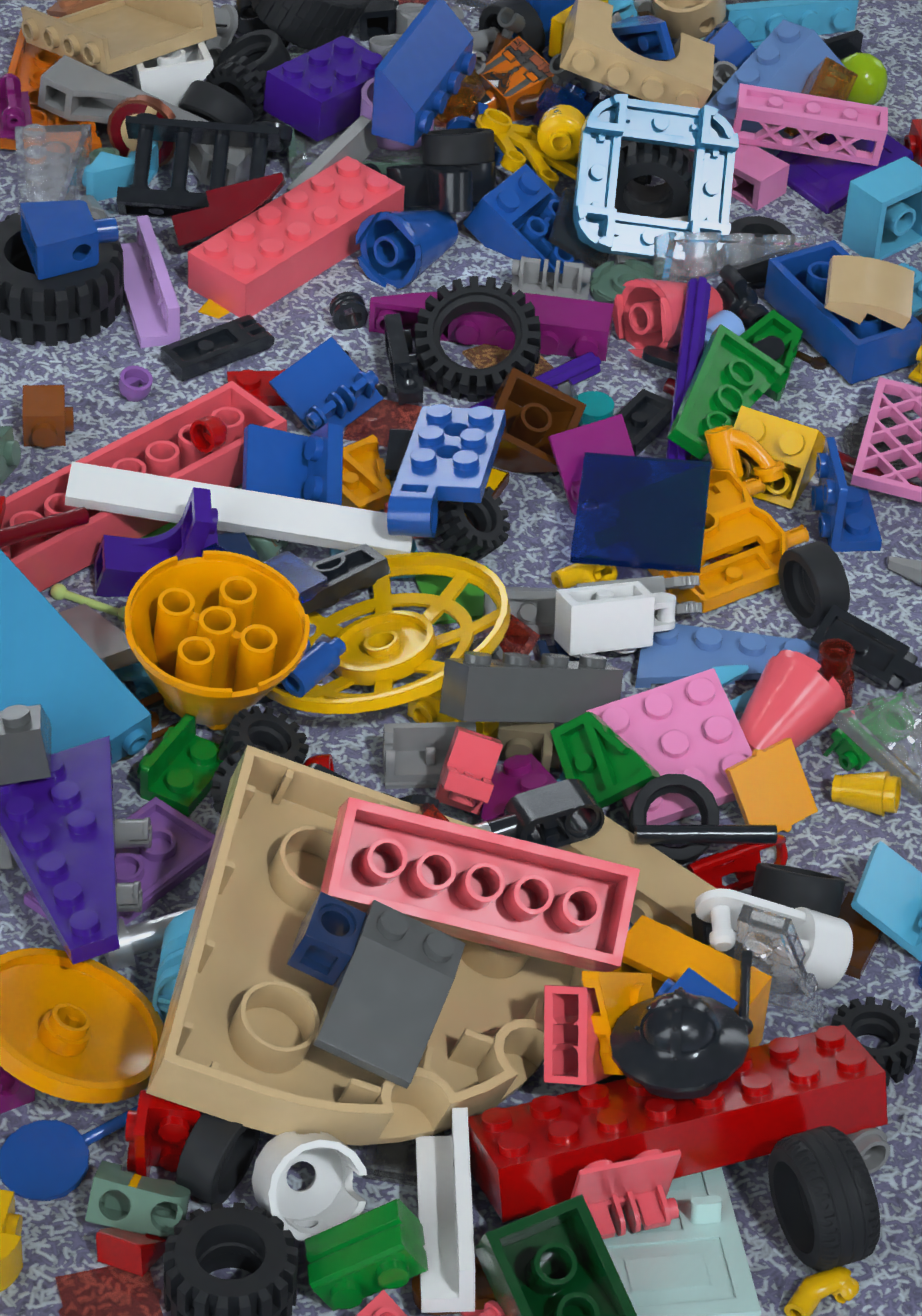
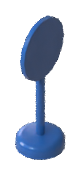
M138 1105L135 1106V1107H133V1108H131L130 1110H136V1111H137ZM128 1111L83 1135L73 1126L58 1120H38L21 1126L6 1139L0 1149V1178L2 1183L10 1191H13L15 1195L28 1200L50 1201L65 1197L81 1184L88 1172L90 1160L88 1146L125 1127Z

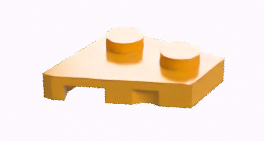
M374 434L343 447L342 506L380 511L384 509L385 503L389 502L392 488L389 479L386 477L384 460L379 455L378 438Z
M582 971L583 987L595 988L600 1012H594L591 1015L595 1035L598 1037L600 1044L599 1053L604 1074L624 1075L612 1059L610 1035L618 1018L635 1004L654 997L652 973Z

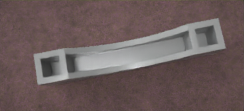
M64 55L41 75L38 107L68 121H90L108 124L109 115L122 100L135 97L136 95L157 97ZM159 99L171 108L176 116L175 119L209 122ZM191 143L189 166L194 171L198 180L209 186L214 145ZM229 146L225 186L244 182L249 178L252 148Z

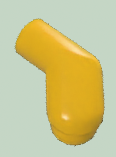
M842 1266L812 1274L802 1280L784 1307V1312L787 1316H811L820 1301L831 1294L837 1302L845 1303L856 1296L859 1291V1282L850 1276L851 1271Z

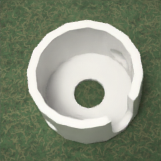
M296 1131L279 1134L266 1143L255 1161L252 1185L255 1200L260 1208L266 1210V1216L268 1218L277 1216L284 1222V1230H290L297 1240L305 1241L309 1237L355 1218L362 1213L366 1200L353 1190V1171L359 1176L367 1175V1172L356 1152L329 1133L297 1134ZM301 1161L310 1163L315 1173L311 1185L303 1190H293L290 1188L286 1178L290 1167Z

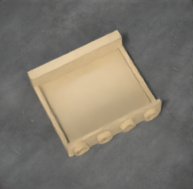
M111 0L60 18L50 16L27 6L21 7L23 18L21 29L26 43L62 57L66 55L107 75L217 37L214 7L211 0Z

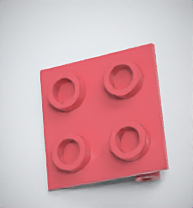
M652 1149L638 1154L631 1160L613 1163L611 1160L595 1161L587 1165L583 1170H579L571 1198L583 1195L602 1239L612 1238L615 1236V1233L618 1236L626 1234V1223L622 1210L625 1212L629 1227L633 1233L640 1232L641 1222L644 1230L669 1226L672 1219L679 1218V1209L675 1198L666 1199L681 1157V1151L678 1149L663 1153L659 1149Z

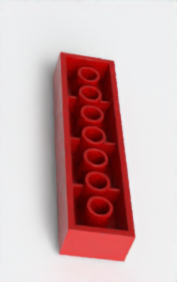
M845 1025L824 1026L816 1032L792 1038L779 1037L773 1039L768 1044L749 1048L743 1065L728 1079L718 1083V1087L708 1096L694 1099L659 1097L650 1094L643 1085L627 1077L605 1084L585 1085L577 1091L556 1096H539L531 1102L512 1107L490 1108L482 1114L468 1117L471 1173L502 1222L529 1216L569 1200L579 1170H583L587 1165L595 1161L611 1160L613 1163L634 1159L638 1154L652 1149H659L663 1153L680 1149L681 1157L673 1177L675 1179L769 1155L779 1140L820 1126H832L848 1135L866 1128L887 1125L886 1071Z

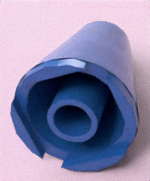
M437 210L385 211L370 215L360 224L356 234V244L360 243L361 256L357 257L359 265L371 281L384 288L387 283L396 287V289L406 287L456 243L458 238L456 221L449 213Z

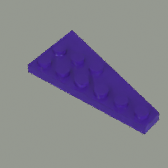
M110 736L51 754V777L0 785V833L73 965L120 949Z

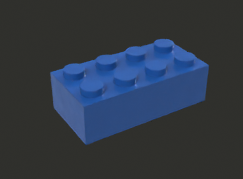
M835 240L769 259L764 299L780 315L803 330L802 337L850 384L917 364L916 355L920 348L922 323L913 315H911V319L906 327L901 329L871 314H867L861 324H858L824 308L829 261L832 256L850 255Z

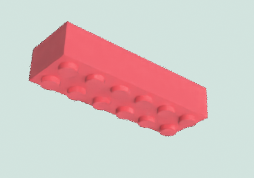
M346 156L188 251V288L212 300L238 317L254 316L359 250L360 243L356 244V234L360 224L370 215L378 212L404 211L405 186L360 163L358 160Z
M349 797L338 810L320 892L341 900L365 913L373 900H376L455 938L590 971L612 972L621 967L640 869Z

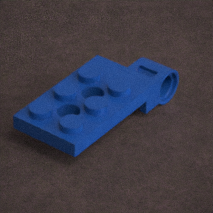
M445 404L422 406L389 497L387 510L389 535L434 538L438 524V501L481 503L506 426L505 410L491 409L487 406H476L473 408H457Z

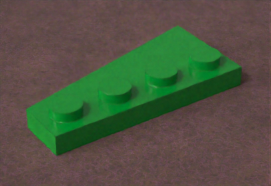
M720 324L713 331L667 438L699 460H702L709 452L704 432L719 426H734L740 407L751 408L787 368Z

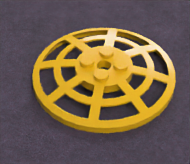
M434 552L385 555L384 557L387 558L391 573L378 579L373 585L374 598L350 605L327 618L316 611L308 614L310 623L316 625L314 635L309 637L311 647L322 634L331 639L338 637L346 645V651L339 656L340 665L334 670L338 678L323 686L316 685L300 698L291 695L277 686L267 693L266 696L286 707L304 712L354 714L381 710L430 695L442 689L445 662L431 660L436 649L459 642L450 658H463L464 652L470 649L474 635L493 625L495 626L489 635L473 651L492 654L503 640L511 615L506 588L497 574L485 565L469 558ZM437 575L453 578L440 596L426 593H391L390 577ZM470 583L488 594L495 603L497 610L473 622L468 611L458 602H455V600L467 584ZM410 606L428 608L423 614L406 610H393L395 607ZM375 611L374 614L360 618L344 628L338 626L342 622ZM446 613L456 620L460 628L435 636L432 625ZM415 672L428 674L414 682L393 688V684L398 680L408 677ZM354 684L364 686L375 685L373 693H340Z

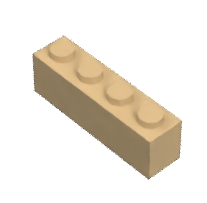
M605 816L604 824L600 831L591 838L557 848L640 869L630 922L633 925L641 915H644L693 938L691 914L696 913L695 900L702 893L716 889L651 845L635 844L634 834Z

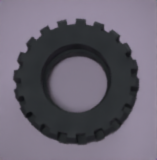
M14 213L8 215L5 221H0V330L3 338L11 341L16 337L21 338L22 343L27 345H35L36 341L45 342L46 346H57L58 341L67 340L68 344L80 342L83 335L91 338L99 334L101 326L108 328L115 321V316H118L123 308L124 259L123 249L119 241L99 244V262L96 266L38 280L21 237L20 215Z

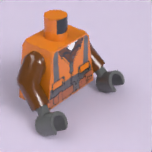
M504 7L497 16L498 24L504 29L502 33H497L491 51L485 61L486 67L481 74H478L483 93L471 100V106L475 111L477 102L487 104L488 108L504 112L512 121H517L528 116L544 114L554 103L564 99L563 81H572L576 78L577 74L559 68L561 53L555 55L549 64L520 36L514 39L512 37L513 33H519L524 29L525 19L519 13L514 14V10L509 7Z

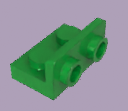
M185 714L175 727H169L163 736L162 742L152 754L148 753L143 757L137 770V778L140 780L141 798L150 801L157 797L187 817L191 815L210 792L214 773L224 761L219 760V744L196 735V717Z

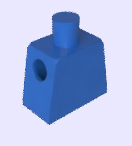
M85 201L20 203L21 237L38 280L96 266L99 262V244L119 240L118 225L115 217L93 220Z

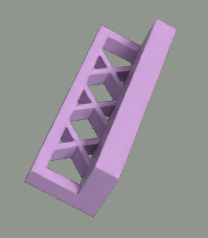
M137 216V242L121 244L124 259V299L140 348L168 345L180 340V306L149 216Z

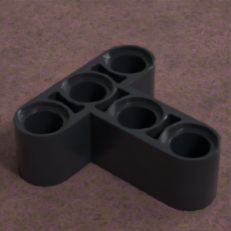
M495 161L461 166L414 164L386 167L387 177L405 186L404 207L430 206L439 212L445 213L473 211L474 202H479L482 197L496 187Z

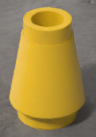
M889 771L835 774L831 790L832 802H839L883 817L885 812L897 813L901 797L900 777L890 776Z

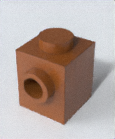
M23 385L22 418L24 446H39L43 448L66 446V432H74L73 407H65V385Z

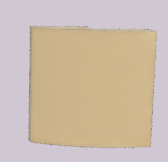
M832 256L829 261L824 308L858 324H861L867 314H871L898 328L904 329L912 315L915 271L888 261L870 257Z

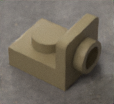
M499 722L497 739L501 740L503 747L498 760H506L515 755L531 753L548 772H550V768L559 769L560 759L550 732L554 729V723Z

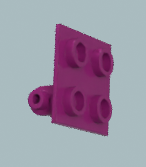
M622 414L548 436L573 515L618 502L620 498L645 490L644 486L647 480L652 478V471L649 465L636 461Z

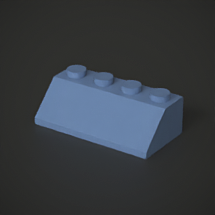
M783 19L706 105L719 109L718 113L733 126L740 83L828 98L848 76V69L814 30ZM743 120L741 131L753 133L763 129L759 122ZM785 127L778 132L783 138L792 139L798 130ZM759 147L764 151L774 155L775 157L781 151L776 149Z

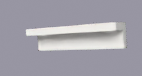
M468 1107L452 1108V1136H421L416 1138L418 1219L423 1226L425 1240L423 1247L426 1251L428 1271L420 1274L421 1313L475 1312V1250Z

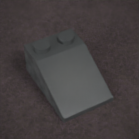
M373 900L366 911L367 914L353 955L333 986L313 1045L407 1089L412 1082L451 989L466 943Z

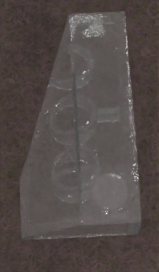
M667 232L654 236V279L688 283L691 278L698 279L702 276L708 280L720 276L719 273L725 265L730 264L738 270L816 244V235L767 234L762 235V237H755L753 233L725 234L721 237V232Z

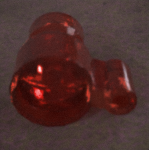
M832 638L820 644L817 660L822 667L817 672L827 681L833 676L839 683L845 695V709L835 721L837 723H845L850 720L853 704L852 695L855 677L851 668L854 662L855 649L849 642L843 639Z

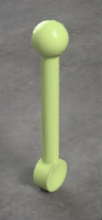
M55 584L51 587L50 594L55 600L67 599L81 605L86 604L90 608L117 616L120 621L124 622L126 606L117 608L68 591L63 584Z

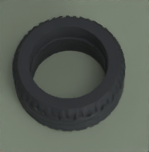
M820 1126L779 1140L769 1156V1186L781 1229L798 1259L813 1270L826 1271L834 1267L863 1260L870 1256L875 1250L880 1237L879 1206L868 1169L851 1139L835 1127Z

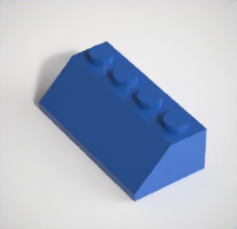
M429 0L375 69L371 134L414 146L423 133L427 134L430 131L437 114L444 112L451 95L458 93L466 75L470 76L473 73L476 64V54L472 53L473 36L445 0Z

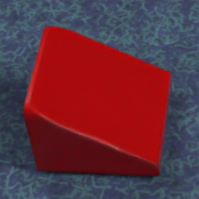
M113 1227L100 1229L96 1233L97 1261L143 1277L165 1253L167 1239L148 1233L144 1235Z

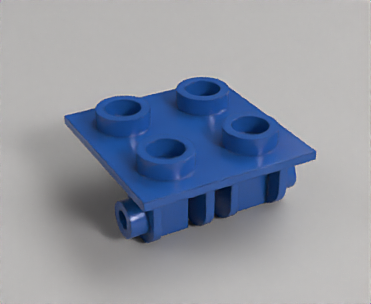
M333 337L327 339L269 381L271 387L311 434L328 422L342 425L344 429L384 399L375 388L379 383L376 374L371 370L367 372L361 371Z

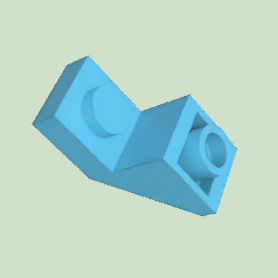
M154 140L152 143L148 184L159 171L158 141ZM136 150L131 151L128 158L101 151L92 164H88L84 169L82 184L86 187V195L94 196L97 201L117 197L118 187L132 185Z

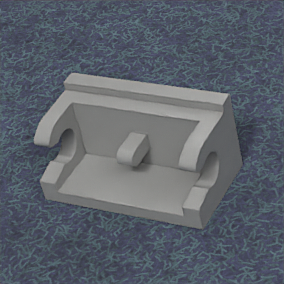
M476 723L384 724L382 761L385 789L437 788L456 725L476 732Z

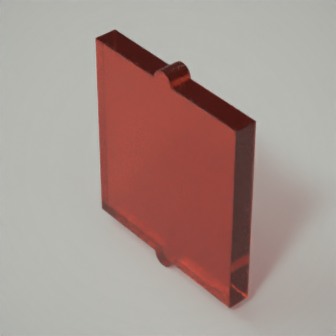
M382 400L349 424L343 439L357 442L374 434L378 438V446L388 447L390 429L414 430L422 406L406 403L399 405L398 402Z
M113 1266L55 1277L63 1306L59 1310V1316H163L159 1303L162 1291L159 1288H155L150 1269L143 1277Z

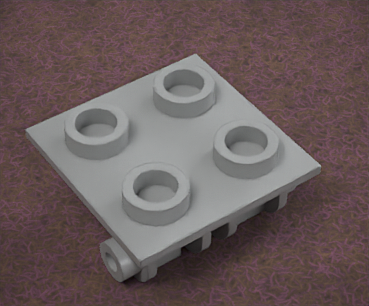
M521 256V260L513 259L512 292L520 290L523 293L588 300L592 268L584 267V263L564 262L563 274H560L561 260L556 261L555 273L548 272L549 259L544 261L543 272L540 271L541 259Z

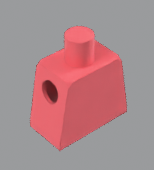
M544 985V1083L592 1085L612 1076L604 1074L599 1053L600 1044L598 1037L595 1035L591 1015L594 1012H600L595 988Z

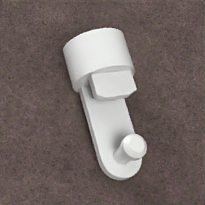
M731 889L709 890L699 895L695 900L697 917L712 924L709 943L712 948L718 951H728L736 945L735 931L774 942L762 953V967L776 971L783 978L820 989H829L835 986L849 966L853 951V934L849 924L841 918L805 907L790 908Z

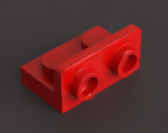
M140 1090L137 1111L128 1110L126 1119L125 1140L129 1142L127 1171L149 1177L151 1166H161L165 1170L176 1172L186 1140L203 1112L147 1094V1090Z

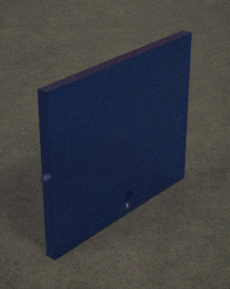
M585 452L570 563L700 573L711 462Z

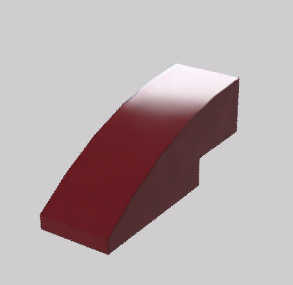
M282 172L208 190L206 195L209 207L171 216L179 247L184 249L201 244L266 205L286 184Z

